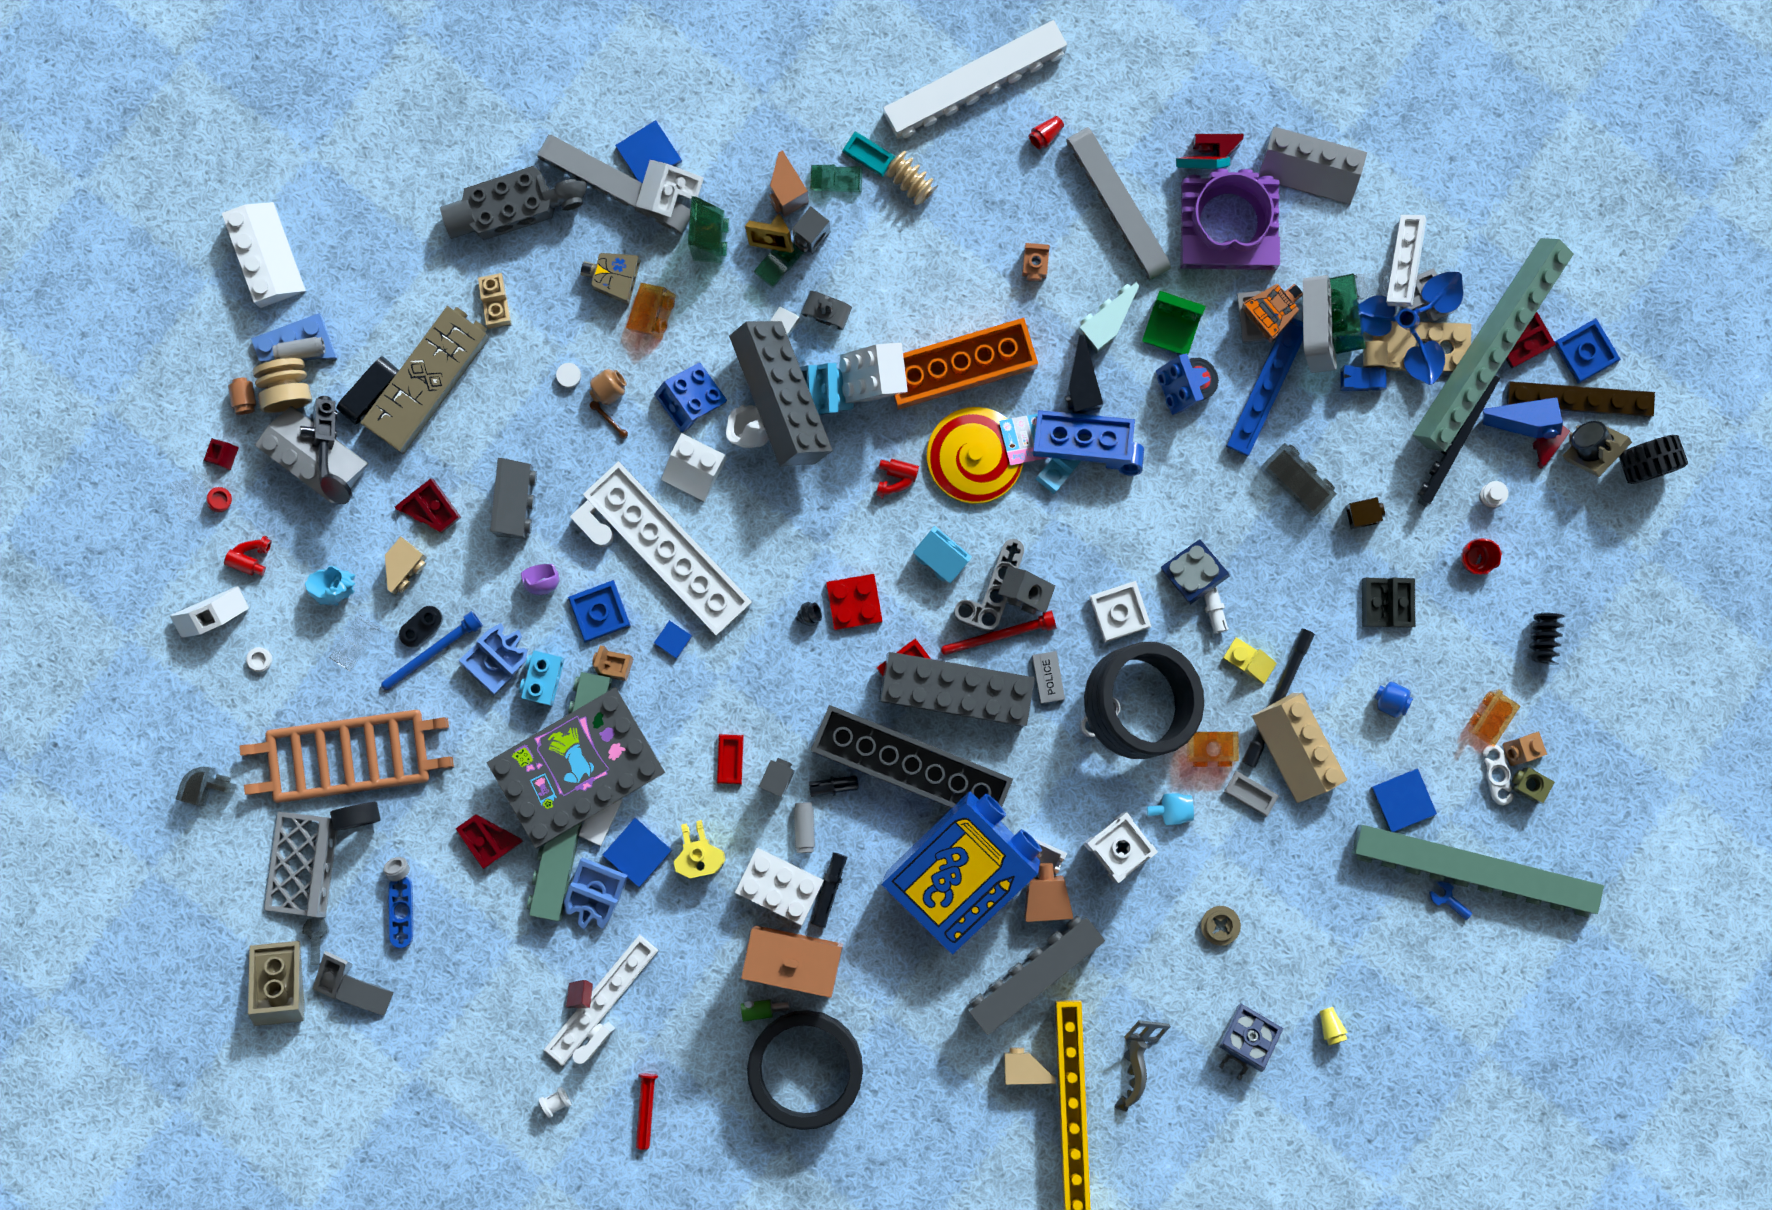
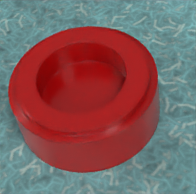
M223 487L211 489L206 497L207 506L214 512L226 511L232 502L231 493Z

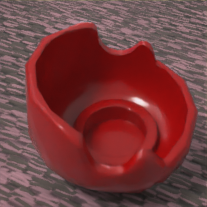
M1477 538L1471 540L1462 549L1461 562L1464 568L1471 574L1487 575L1494 568L1499 567L1502 553L1499 545L1494 541ZM1479 555H1481V561L1478 564H1476Z

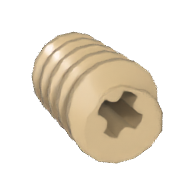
M903 151L888 165L887 176L889 178L894 177L893 182L896 185L902 183L900 190H908L907 197H915L913 202L915 205H919L933 194L938 185L932 188L931 184L934 179L930 178L925 181L924 178L927 172L924 171L918 174L920 165L911 167L913 158L904 160L907 152Z

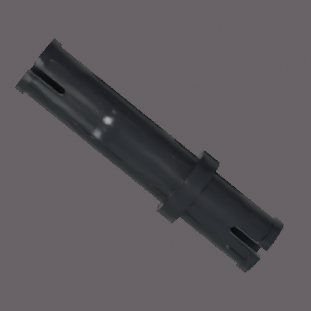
M835 852L832 853L829 868L823 876L825 880L811 924L826 928L839 883L842 884L843 881L841 877L848 859L847 856Z

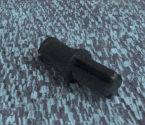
M831 776V779L809 781L811 797L826 794L836 796V793L854 791L859 788L857 776L841 778Z

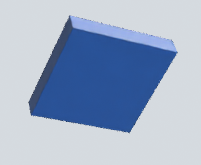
M656 120L615 145L636 179L641 183L644 181L650 160L672 166L682 162V159Z
M1597 318L1554 341L1556 343L1555 347L1577 384L1621 360Z
M614 580L568 597L584 643L631 626Z
M1418 768L1371 787L1390 832H1395L1437 814Z
M634 818L602 855L622 873L628 875V878L633 883L641 887L671 853L672 849L637 818Z

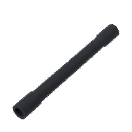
M1301 629L1293 646V652L1268 706L1286 697L1303 657L1307 654L1315 636L1313 632ZM1257 730L1253 740L1250 742L1242 760L1243 763L1253 768L1256 767L1265 744L1259 730Z

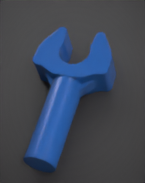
M1438 881L1437 884L1444 889L1445 894L1439 897L1435 892L1429 891L1432 902L1435 905L1447 904L1465 920L1469 919L1472 912L1453 897L1452 890L1454 887L1450 883Z

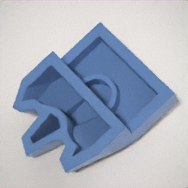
M501 623L487 630L458 662L493 696L515 676L525 663L528 651L526 648L517 649L515 647L522 638L520 631L517 630L508 636H504L502 634L504 627Z
M582 857L564 900L567 914H572L575 911L580 912L578 925L583 929L586 928L593 918L597 920V925L603 929L620 900L628 875Z

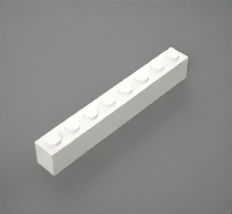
M1052 20L883 107V114L896 138L901 136L903 138L910 137L916 132V128L922 125L924 127L933 125L937 122L938 117L944 114L950 116L959 110L958 107L965 103L967 105L974 104L980 99V95L986 92L989 95L997 92L1001 88L1000 85L1008 81L1010 84L1022 78L1021 74L1029 70L1031 73L1038 71L1043 67V63L1050 59L1052 62L1061 59L1065 55L1067 43L1055 21Z

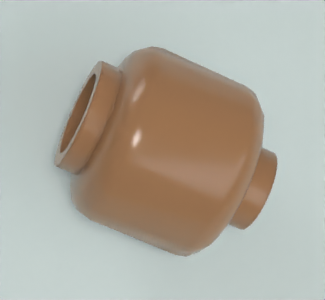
M605 369L591 379V390L589 393L595 402L610 405L625 394V386L627 384L620 372Z

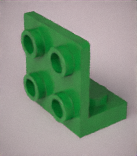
M1159 291L1142 342L1180 355L1186 353L1188 355L1206 306Z

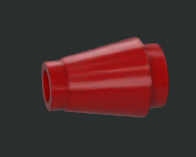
M1054 116L1032 128L1031 133L1028 135L1029 140L1037 149L1047 148L1064 127V123L1058 116Z

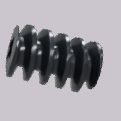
M1550 612L1533 615V619L1540 623L1532 625V629L1537 631V633H1532L1530 638L1537 642L1529 644V648L1535 652L1528 653V658L1542 664L1559 665L1552 658L1560 656V653L1554 651V648L1561 647L1562 644L1555 641V638L1563 637V634L1557 632L1556 629L1564 627V624L1558 622V619L1565 618V615Z

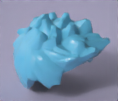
M328 566L327 569L317 570L310 574L305 582V587L308 594L319 605L325 604L330 606L332 604L338 606V602L354 594L353 586L355 583L352 580L355 574L342 571L334 566Z

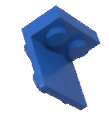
M697 363L665 380L654 393L681 433L687 431L698 418L727 402L726 397L701 363Z

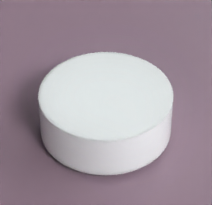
M564 363L558 368L556 377L563 387L573 388L581 381V371L573 363Z
M257 647L249 651L246 662L251 670L264 672L272 664V655L268 650Z

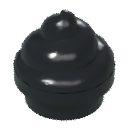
M815 602L803 603L796 616L797 621L808 626H814L822 619L821 609Z

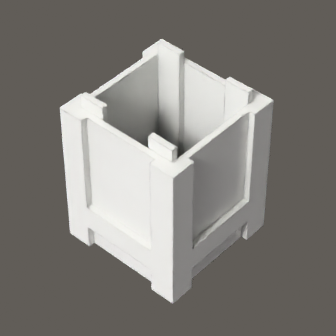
M1127 812L1114 818V822L1083 843L1088 851H1092L1109 872L1107 875L1114 883H1120L1127 875L1158 853ZM1118 841L1129 844L1126 848L1127 854L1124 855L1122 852L1118 854L1116 852L1118 848L1116 843Z

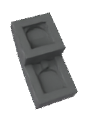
M344 975L335 999L385 1016L394 992L352 976Z

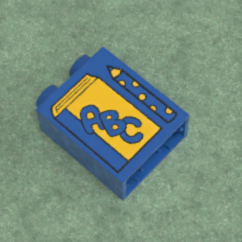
M971 791L886 871L881 884L952 955L1038 874L1040 860L1036 856L1042 851L1040 845L1028 832L1020 829L1014 835L1001 822L1006 817V813L995 799L988 794L978 799Z

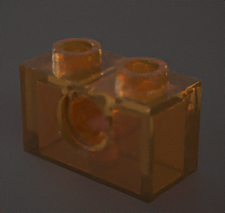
M1196 732L1186 744L1187 762H1193V767H1208V762H1218V767H1233L1232 762L1239 761L1238 732ZM1209 743H1215L1218 746V754L1214 757L1210 756L1206 751Z

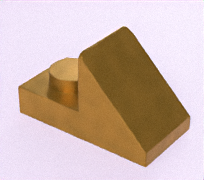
M780 214L775 217L771 224L749 220L745 225L749 246L789 253L793 252L790 231Z

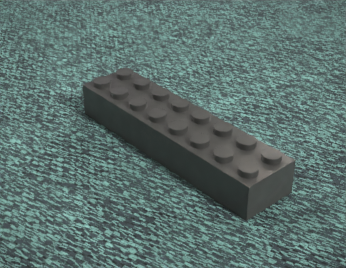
M832 705L828 706L811 748V752L950 808L956 805L969 791L978 799L988 794L1002 807L1013 781V778Z

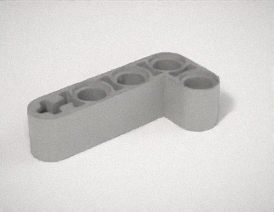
M1328 275L1303 278L1304 352L1311 373L1334 371L1337 369L1336 354L1332 344L1331 285Z
M1009 539L1004 543L983 603L979 604L970 600L959 601L954 609L957 621L988 632L993 631L998 626L1007 598L1003 597V601L994 603L990 599V593L992 591H999L1003 580L998 576L999 569L1008 568V566L1019 568L1024 554V546L1021 541ZM1012 545L1017 546L1016 551L1019 554H1014L1012 562H1002V558L1007 561L1009 551L1006 548H1011ZM963 605H967L972 609V615L968 618H963L959 615L958 609ZM988 613L994 616L995 623L992 626H986L982 623L981 618L984 614Z

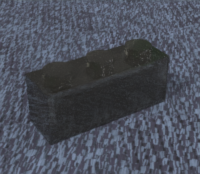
M1284 443L1261 467L1314 517L1337 495L1334 491L1335 487L1327 479L1322 480L1316 474L1318 472L1317 469L1310 462L1307 461L1305 463L1299 457L1300 453L1293 445Z

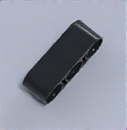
M384 356L379 357L339 401L336 409L354 425H357L361 422L360 418L364 414L367 415L399 369Z

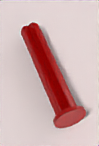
M639 1073L638 1077L641 1078L636 1148L647 1150L650 1147L654 1085L658 1075Z

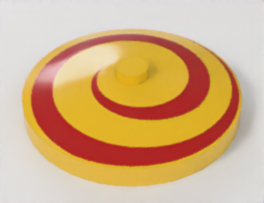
M967 407L947 415L935 427L928 442L927 465L932 479L946 495L963 503L983 504L1000 498L1016 483L1023 463L1010 465L999 423L1000 420L1007 419L1005 416L988 408Z

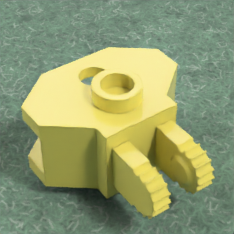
M702 820L696 821V829L700 841L691 842L687 823L682 824L681 828L685 844H683V851L674 861L675 871L690 879L716 873L726 861L724 851L711 845L709 839H706ZM699 862L704 863L705 867L703 870L698 869L697 864Z

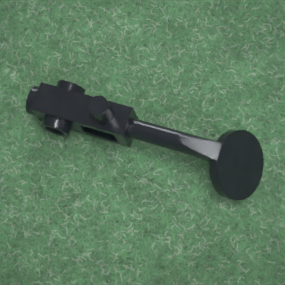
M320 396L316 398L313 406V427L300 426L299 435L313 437L312 447H318L319 480L324 494L338 504H346L352 498V491L342 478L330 474L328 467V449L333 448L337 437V430H335V420L337 419L336 401H332L328 396Z

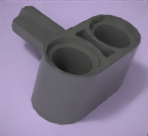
M810 291L801 314L805 317L807 315L816 318V321L828 326L831 324L838 327V330H844L852 306L822 293Z

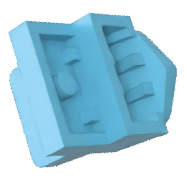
M837 363L800 367L819 415L853 409L854 403H846L842 391L843 376L841 370L837 369Z

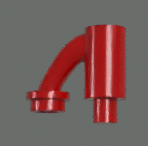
M892 458L890 462L881 459L878 469L885 470L887 475L901 478L902 480L890 486H887V481L879 482L876 496H880V499H883L884 495L897 493L910 487L916 481L919 466Z
M263 536L261 540L238 544L227 552L224 565L251 576L254 573L263 576L266 567L258 564L259 561L257 559L244 555V553L257 549L258 553L267 554L272 540L268 539L267 536Z

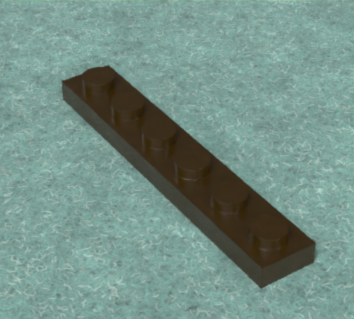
M1508 382L1507 405L1557 398L1560 411L1641 417L1654 416L1655 392Z

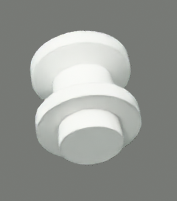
M1499 481L1490 482L1480 492L1482 503L1491 508L1503 504L1508 498L1506 485Z

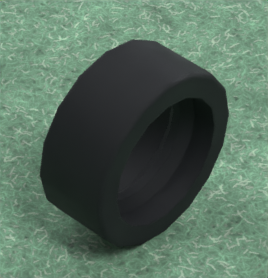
M377 802L352 805L330 812L334 831L381 821Z

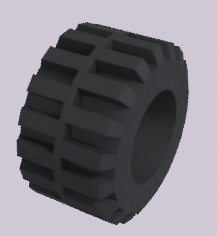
M1668 435L1626 449L1619 456L1628 484H1637L1680 470L1688 464L1679 435Z

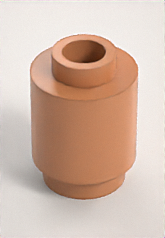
M244 377L233 379L232 383L228 385L231 408L235 410L236 415L255 412L256 400L253 382L247 381V378Z

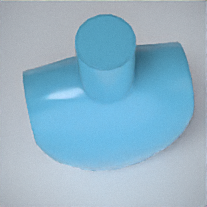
M1179 793L1164 794L1162 796V805L1147 806V816L1162 815L1166 826L1180 825L1193 821L1194 807L1192 796Z

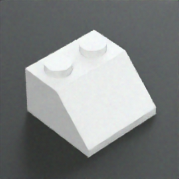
M681 433L670 454L661 480L705 502L727 458L725 454Z

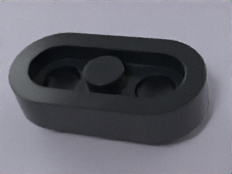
M433 606L423 607L400 628V641L408 647L420 645L441 626L443 622L441 611ZM427 614L433 615L431 622H426L425 617ZM410 630L415 632V636L412 639L407 637V633Z

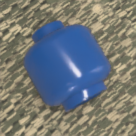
M1392 681L1387 683L1385 687L1380 685L1374 697L1378 700V710L1394 718H1398L1401 714L1405 716L1413 701V698L1410 697L1411 692L1409 689Z

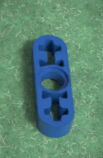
M408 877L401 879L403 884H407V889L402 891V897L408 896V902L404 900L394 902V897L399 898V890L394 888L395 884H399V881H390L389 939L391 944L397 948L409 946L414 937L413 884ZM400 904L405 905L408 909V914L404 919H399L395 915V908ZM408 921V926H403V933L408 935V939H404L403 944H401L399 939H395V934L400 933V926L395 927L394 922L404 923Z

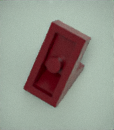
M1195 134L1193 149H1199L1200 153H1211L1213 149H1217V157H1229L1242 143L1244 134Z

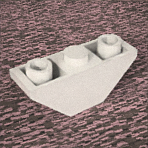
M236 586L174 613L170 617L181 638L200 635L221 626L247 610L249 606L239 587Z

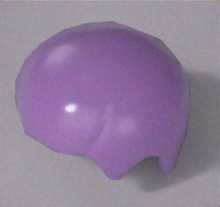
M553 564L535 565L521 572L524 588L534 595H547L555 590L560 582L559 573Z

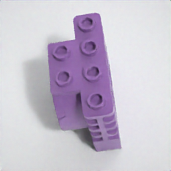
M1216 169L1214 172H1210L1208 178H1201L1200 175H1188L1187 178L1182 180L1180 269H1278L1280 266L1279 180L1274 179L1272 176L1259 177V173H1253L1251 169H1241L1238 172ZM1222 194H1234L1246 199L1252 205L1257 215V230L1254 237L1248 243H1242L1236 239L1223 243L1214 241L1204 231L1200 223L1204 206L1211 199Z

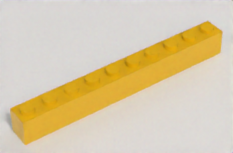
M1059 1000L1055 1001L1063 1209L1091 1210L1082 1001Z

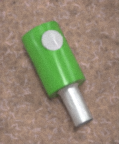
M770 999L741 1003L743 1022L773 1018V1012L789 1010L788 1002L772 1004Z

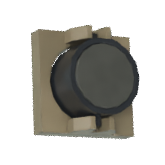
M1589 421L1580 426L1577 425L1576 430L1569 434L1571 447L1562 456L1567 462L1600 477L1627 449L1632 441L1628 436L1605 426L1602 422Z

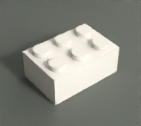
M902 343L876 344L840 355L839 367L843 376L842 391L846 403L873 401L908 392Z
M756 848L735 893L803 925L824 880L760 848Z

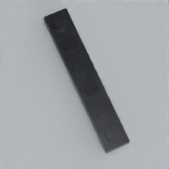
M1494 376L1445 452L1440 451L1444 454L1440 462H1434L1429 471V474L1432 475L1429 482H1424L1417 493L1420 496L1419 504L1427 507L1433 501L1498 384L1500 377Z

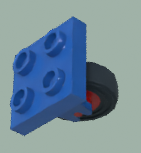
M1187 353L1177 356L1155 370L1158 383L1162 387L1166 404L1170 408L1172 415L1181 413L1196 403L1211 397L1218 388L1219 379L1214 366L1202 358L1189 359Z

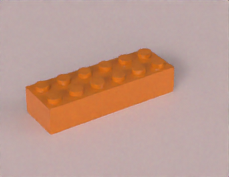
M1025 318L903 353L908 392L893 395L897 410L1037 369L1038 360Z

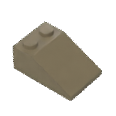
M300 941L250 946L248 1015L254 1026L304 1021V989Z

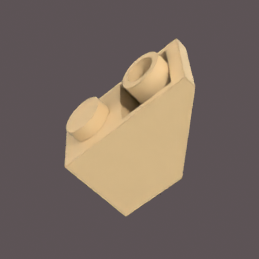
M401 536L385 554L387 588L395 595L407 589L410 584L409 578L414 573L418 574L426 565L424 560L427 558Z

